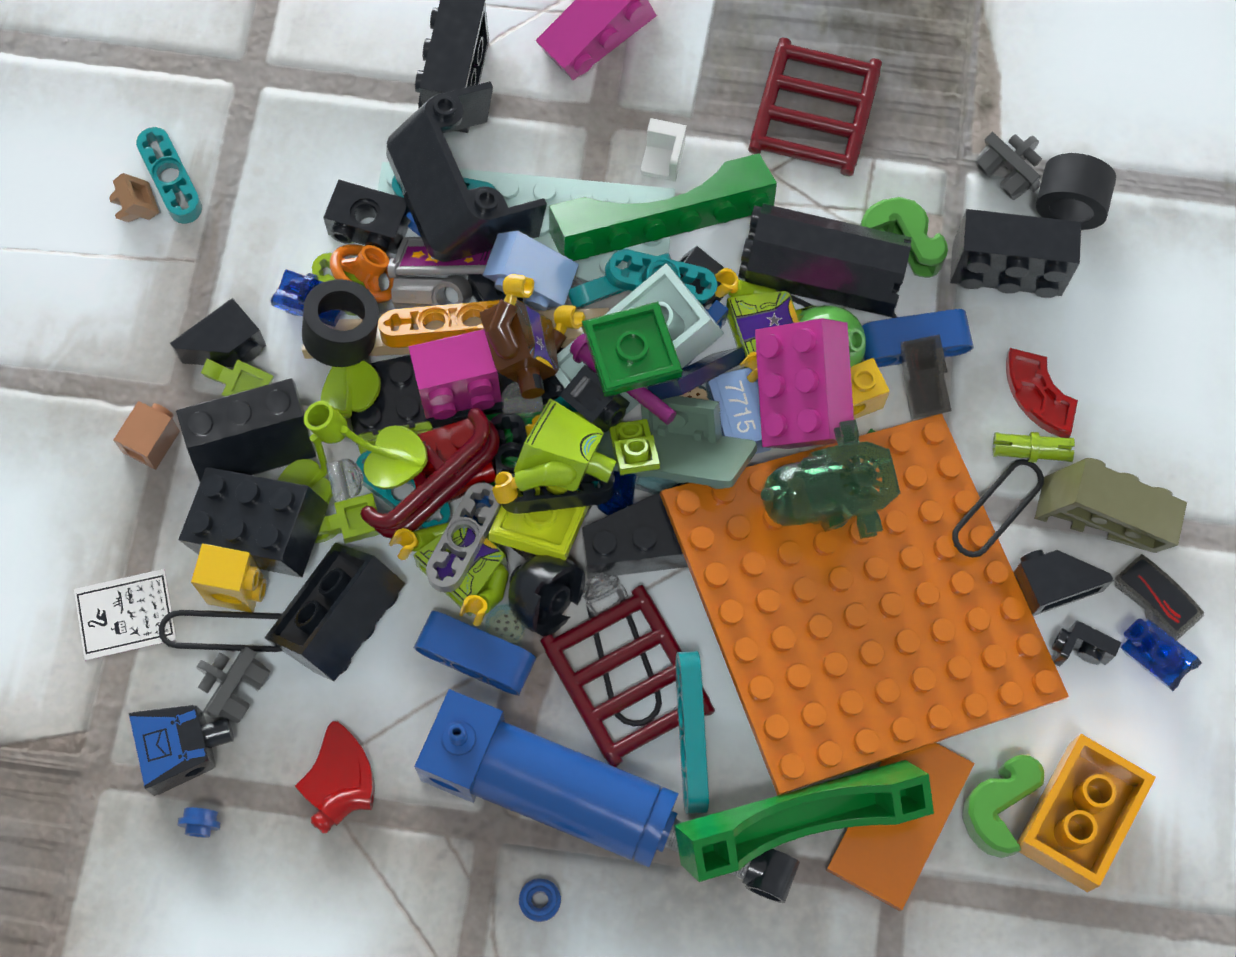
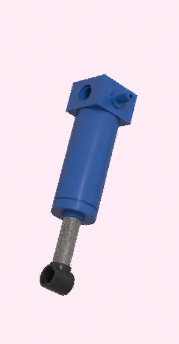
M451 689L448 690L414 766L422 782L474 803L478 796L629 860L634 859V862L649 868L657 850L663 852L664 848L669 847V849H674V851L679 853L674 825L682 823V821H677L678 813L673 811L679 793L665 787L661 788L658 784L506 723L502 710ZM770 849L751 860L741 870L729 874L743 879L742 883L746 884L745 887L749 891L766 899L785 903L800 862L790 855Z

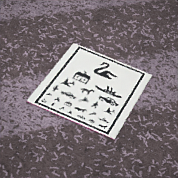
M165 569L74 589L85 661L163 643L159 636V625L165 615L172 612ZM173 618L165 626V635L170 641L176 640Z

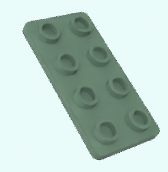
M682 396L662 399L664 403L677 412L674 420L668 425L641 405L642 419L648 420L651 435L654 437L660 469L631 474L639 477L670 479L676 483L689 482L708 485L714 489L730 488L734 486L757 452V443L753 440L722 436L720 404L718 401ZM608 430L603 433L604 435L597 452L615 460ZM617 464L613 471H618Z

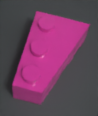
M574 0L535 41L572 80H575L578 76L585 74L595 63L657 15L648 0Z

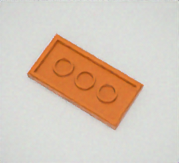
M938 743L883 760L879 765L881 767L907 760L927 772L930 778L934 814L897 825L848 827L826 869L829 873L898 911L903 910L975 764Z

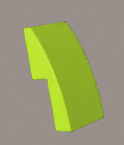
M647 419L622 422L609 429L611 445L620 475L660 469L654 437L651 435Z

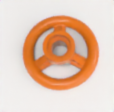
M348 244L337 248L332 253L330 269L335 279L350 280L344 273L346 271L355 275L358 280L364 283L366 289L372 293L377 303L387 302L392 299L391 289L394 278H389L388 276L389 258L382 249L372 245ZM346 256H357L356 258L350 259L344 258ZM385 272L389 280V287L381 291L378 279Z

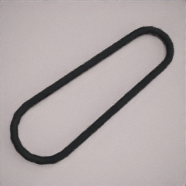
M608 583L593 587L586 599L589 619L595 616L592 599L598 591L611 590L617 594L620 602L626 600L622 591L615 585ZM630 615L626 619L635 640L640 636L632 615ZM598 632L593 636L600 659L604 657V652ZM645 652L640 656L648 677H651L654 674ZM609 673L603 675L608 699L614 697ZM660 690L655 692V708L648 717L642 720H630L625 718L620 712L615 714V717L623 724L633 727L648 724L660 712L662 705Z

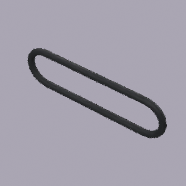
M1025 459L1013 462L955 526L952 540L957 550L963 555L972 558L980 557L986 553L1041 490L1044 484V476L1041 469L1035 463L1028 462ZM1020 465L1031 467L1038 477L1036 487L980 550L972 552L963 548L958 539V533L1016 467Z
M176 610L168 613L161 620L159 636L164 644L176 649L241 651L248 647L257 652H281L282 650L276 646L176 643L166 637L165 626L171 618L176 616L279 619L282 614Z

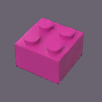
M484 329L408 346L426 419L432 417L435 419H447L454 416L458 411L471 408L486 410L494 406L495 403L502 401L498 372L494 365Z

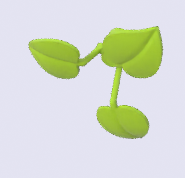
M363 360L358 364L348 367H332L321 392V401L311 404L304 414V423L313 432L310 440L315 445L320 466L310 459L297 460L284 469L278 480L309 486L329 503L334 493V487L325 478L329 473V467L322 442L328 444L338 443L345 437H348L365 450L371 452L364 462V474L370 483L381 489L400 487L421 473L427 464V450L419 436L403 426H389L382 429L376 438L375 445L368 443L348 428L345 418H350L352 411L361 412L368 409L376 400L381 388V381L377 371Z

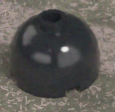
M537 555L528 559L522 565L517 566L510 576L508 599L513 615L525 628L541 636L555 633L570 618V616L562 615L571 602L578 606L585 588V572L569 559L563 560L548 555Z

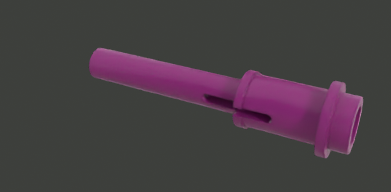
M581 334L572 343L570 353L573 355V360L576 363L583 362L597 374L585 335ZM646 387L626 392L666 425L670 424L676 417L677 412Z

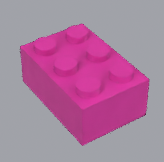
M820 318L756 329L762 447L793 449L855 441L848 323Z

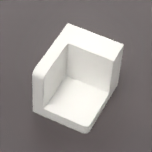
M650 118L647 130V146L641 165L642 175L676 182L685 146L687 125Z

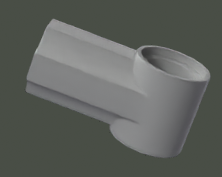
M451 275L447 278L398 276V278L393 280L391 296L395 309L469 303L472 297V288L468 280L459 275ZM446 286L453 288L457 292L458 303H452L447 300L444 294Z

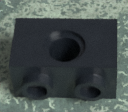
M340 179L336 184L323 216L328 235L336 241L345 244L355 242L365 246L372 245L382 249L385 253L390 252L393 254H397L402 239L408 231V224L411 222L406 216L409 208L405 198ZM367 217L375 218V219H374L372 222H370V223H367V224L360 223V221H361L362 219H364V218H367Z

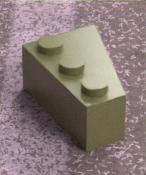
M1085 458L1044 476V484L1041 488L1034 519L1047 522L1050 516L1072 522L1070 528L1072 530L1083 532L1085 526L1108 532L1107 540L1157 553L1178 546L1187 502L1174 497L1173 493L1168 489L1151 487L1140 482V479L1133 474L1119 473L1107 468L1106 464L1101 460Z

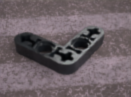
M503 412L497 414L491 420L498 430L500 437L499 449L493 458L495 474L497 476L498 473L505 471L511 473L512 477H515V468L504 466L502 461L508 457L519 458L524 442L527 439L525 423L519 415L512 412ZM504 429H510L512 442L505 443ZM612 472L608 483L586 473L579 485L580 491L567 490L564 494L554 495L547 491L548 486H539L540 495H535L534 488L520 491L523 496L517 497L508 504L501 505L506 511L515 514L600 505L608 502L613 497L615 476ZM599 481V484L602 487L595 488L594 484L591 482Z

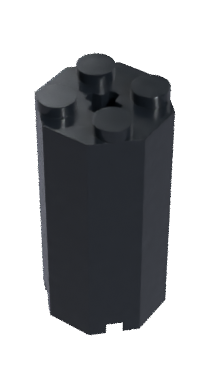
M764 203L762 207L754 205L748 239L746 238L741 256L742 262L738 278H743L746 282L780 292L786 291L797 296L893 317L899 298L897 292L900 290L906 272L912 237Z

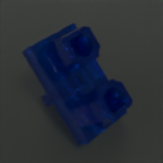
M286 269L279 288L270 300L271 305L285 310L286 313L303 316L304 302L307 295L313 288L323 282L319 281L318 275L308 273L305 276ZM343 310L326 311L321 313L319 318L324 324L335 327Z
M1141 618L1137 619L1124 632V637L1127 641L1120 647L1122 651L1172 692L1179 686L1180 681L1188 672L1202 664L1195 654L1149 619L1146 622Z

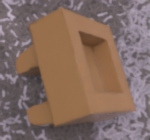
M125 173L112 180L115 191L110 195L109 200L111 203L122 207L115 214L116 219L125 222H131L140 217L150 220L160 213L148 181Z

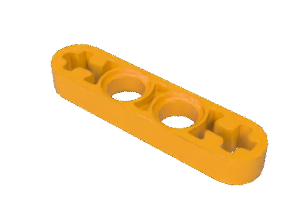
M499 300L389 310L382 314L378 320L381 340L386 346L391 348H404L483 330L482 323L474 327H468L463 323L471 317L480 318V312L497 305ZM434 320L445 323L443 327L437 330L425 328L427 323ZM413 324H417L418 330H414ZM399 326V330L394 331V327Z

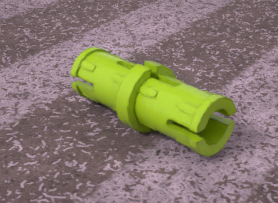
M995 432L993 438V445H995L993 457L1027 458L1028 462L1036 463L1038 459L1073 462L1075 450H1072V447H1075L1074 438L1042 437L1039 435V432H1031L1029 435Z

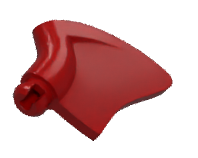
M333 721L327 727L316 762L310 771L295 785L300 794L318 810L311 817V824L318 828L322 834L328 833L333 825L337 826L353 811L372 810L375 794L373 772L363 748L338 721Z

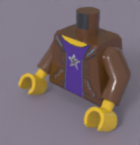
M510 274L503 280L505 299H500L497 305L480 312V318L496 370L519 384L522 398L534 399L544 394L545 390L542 380L555 375L559 370L557 353L567 338L564 335L567 328L579 329L582 327L585 315L583 312H575L576 306H559L554 312L556 326L553 328L550 319L517 300V297L529 298L532 295L534 280L524 275Z

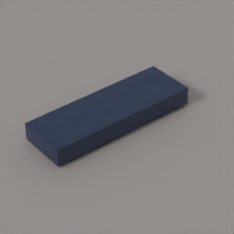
M743 347L713 353L683 368L682 377L653 384L647 388L661 400L683 395L738 366L746 358Z

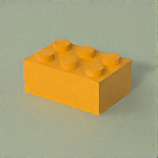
M1080 734L1067 746L1017 840L1021 848L1019 852L1085 892L1099 887L1156 776L1085 735Z

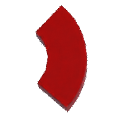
M1010 348L1006 358V374L1009 388L1018 406L1040 428L1055 436L1069 438L1072 433L1078 400L1063 394L1053 384L1048 373L1046 356Z

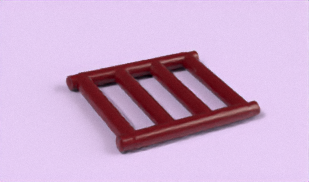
M780 38L775 49L748 151L752 154H760L762 150L838 168L841 169V174L844 176H853L877 89L882 61L873 58L868 63L791 45L790 39ZM790 59L863 76L864 81L861 93L783 75L787 60ZM779 89L857 107L853 123L776 106L775 103ZM775 120L847 137L848 142L845 154L768 137L766 135L770 121Z
M644 585L637 586L631 592L633 596L555 638L551 634L540 640L547 657L601 754L609 765L616 768L623 762L622 757L679 726L678 708L614 743L603 724V721L676 681V653L683 651ZM641 610L651 628L650 632L574 672L563 651ZM659 644L661 645L672 664L671 666L596 707L593 706L583 688L584 685ZM703 688L705 717L712 715L715 712V708Z

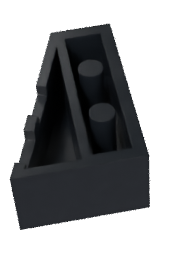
M678 483L670 488L684 485L687 483ZM660 492L582 527L587 579L688 567L661 499Z

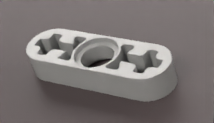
M477 483L466 491L426 566V574L430 585L435 590L440 592L456 590L468 573L501 508V504L496 502L493 495L492 485ZM486 495L489 496L491 507L484 506L477 516L478 522L483 523L480 526L472 519L476 512V504L473 500L475 498L481 500ZM460 528H469L475 533L476 537L471 545L459 547L452 541L453 534ZM449 549L451 553L456 555L451 566L452 572L455 575L453 578L446 576L441 581L439 580L436 568H445L447 566L450 555L449 552L444 551Z

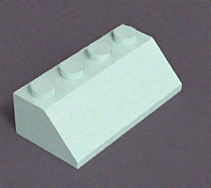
M667 263L605 314L658 301L681 368L686 366L724 334ZM574 341L557 354L559 370L555 376L564 388L567 387L585 365L583 362L576 363L573 360L570 347ZM623 392L620 394L630 402L626 408V415L639 402L628 393Z

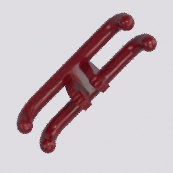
M470 409L468 419L474 426L473 436L445 462L423 441L427 450V461H430L435 471L427 479L421 473L415 476L413 480L418 487L390 512L382 514L372 506H365L360 513L362 519L385 538L391 539L398 529L404 528L412 532L417 530L495 457L500 445L499 432L495 425L488 420L481 409Z

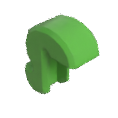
M903 197L884 199L873 204L865 212L860 226L912 237L908 263L914 275L930 278L937 275L942 269L948 252L947 242L940 233L936 234L933 238L928 237L929 219L925 210L914 200Z
M1018 755L1007 760L998 770V774L1004 777V779L990 778L978 784L964 801L962 819L973 842L986 854L1005 858L1021 851L1019 844L998 814L1027 797L1044 784V769L1041 763L1028 755Z

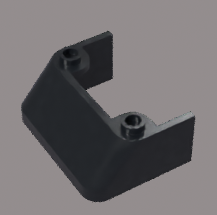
M491 81L432 96L401 124L387 140V159L426 250L432 258L441 262H450L492 250L498 233L520 231L532 239L540 236L547 207L545 199L542 198L508 208L503 195L494 188L483 186L468 190L443 134L488 121L493 92Z

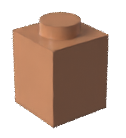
M138 401L113 440L123 454L156 470L180 430L172 419L173 413L156 403H153L150 407Z

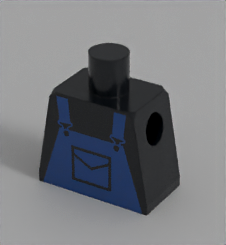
M196 705L128 713L144 788L154 796L214 769L216 764L212 747L234 741L231 724L227 718L206 723L204 713Z

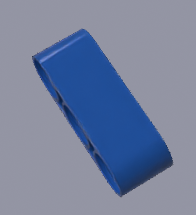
M963 309L877 320L862 325L866 337L864 360L874 358L878 367L906 364L905 345L927 340H934L935 359L962 355L974 348L966 311Z
M431 611L413 647L427 658L517 696L520 695L536 661V657L529 651L437 611Z

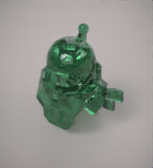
M856 419L840 422L839 427L834 428L838 445L811 452L801 462L783 465L766 478L760 496L766 513L774 523L782 526H796L808 523L813 525L821 524L824 531L827 532L844 526L848 520L857 516L860 539L877 536V532L883 531L880 516L877 512L883 510L900 494L890 449L868 441L859 442Z

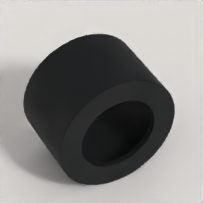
M1065 153L1054 156L1045 165L1036 201V210L1042 218L1082 222L1081 230L1097 228L1107 220L1116 182V173L1109 164L1090 155Z
M329 280L313 288L307 295L303 308L302 341L307 352L320 363L332 367H348L366 359L372 352L376 340L379 307L375 297L364 286L350 280ZM330 310H344L357 315L363 321L354 329L339 331L326 326L319 318V315Z

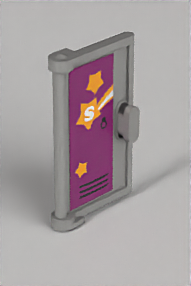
M403 237L395 258H391L389 261L388 276L389 278H398L399 275L483 274L492 250L450 262H441L429 255L421 237Z

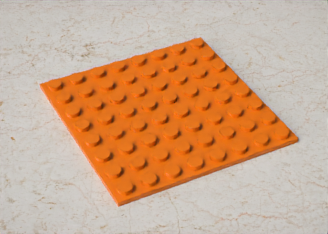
M942 413L855 437V441L829 444L746 467L734 486L730 488L714 489L708 485L687 483L660 492L661 499L777 796L1056 703L1069 697L999 539L995 541L986 553L974 558L963 555L954 546L952 533L955 526L978 502L980 497ZM983 505L958 533L960 544L968 551L980 550L995 533Z

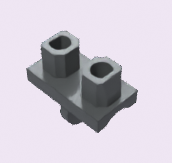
M992 131L984 139L986 147L975 160L976 166L988 177H991L1002 165L1010 170L1011 173L1000 183V188L1012 200L1023 195L1028 189L1034 193L1041 185L1039 181L1041 176L1024 160L1027 159L1033 166H1037L1041 162L1042 158L1034 151L1039 144V140L1035 136H1030L1023 141L1014 134L1008 141L1016 149L1014 152Z
M248 647L242 649L227 673H224L223 669L230 658L222 653L218 654L212 665L200 660L196 668L205 676L198 688L208 694L216 681L220 683L202 711L203 713L212 718L217 716L227 718L235 723L241 721L250 704L232 693L239 681H242L258 691L271 673L260 661L254 658L257 654Z

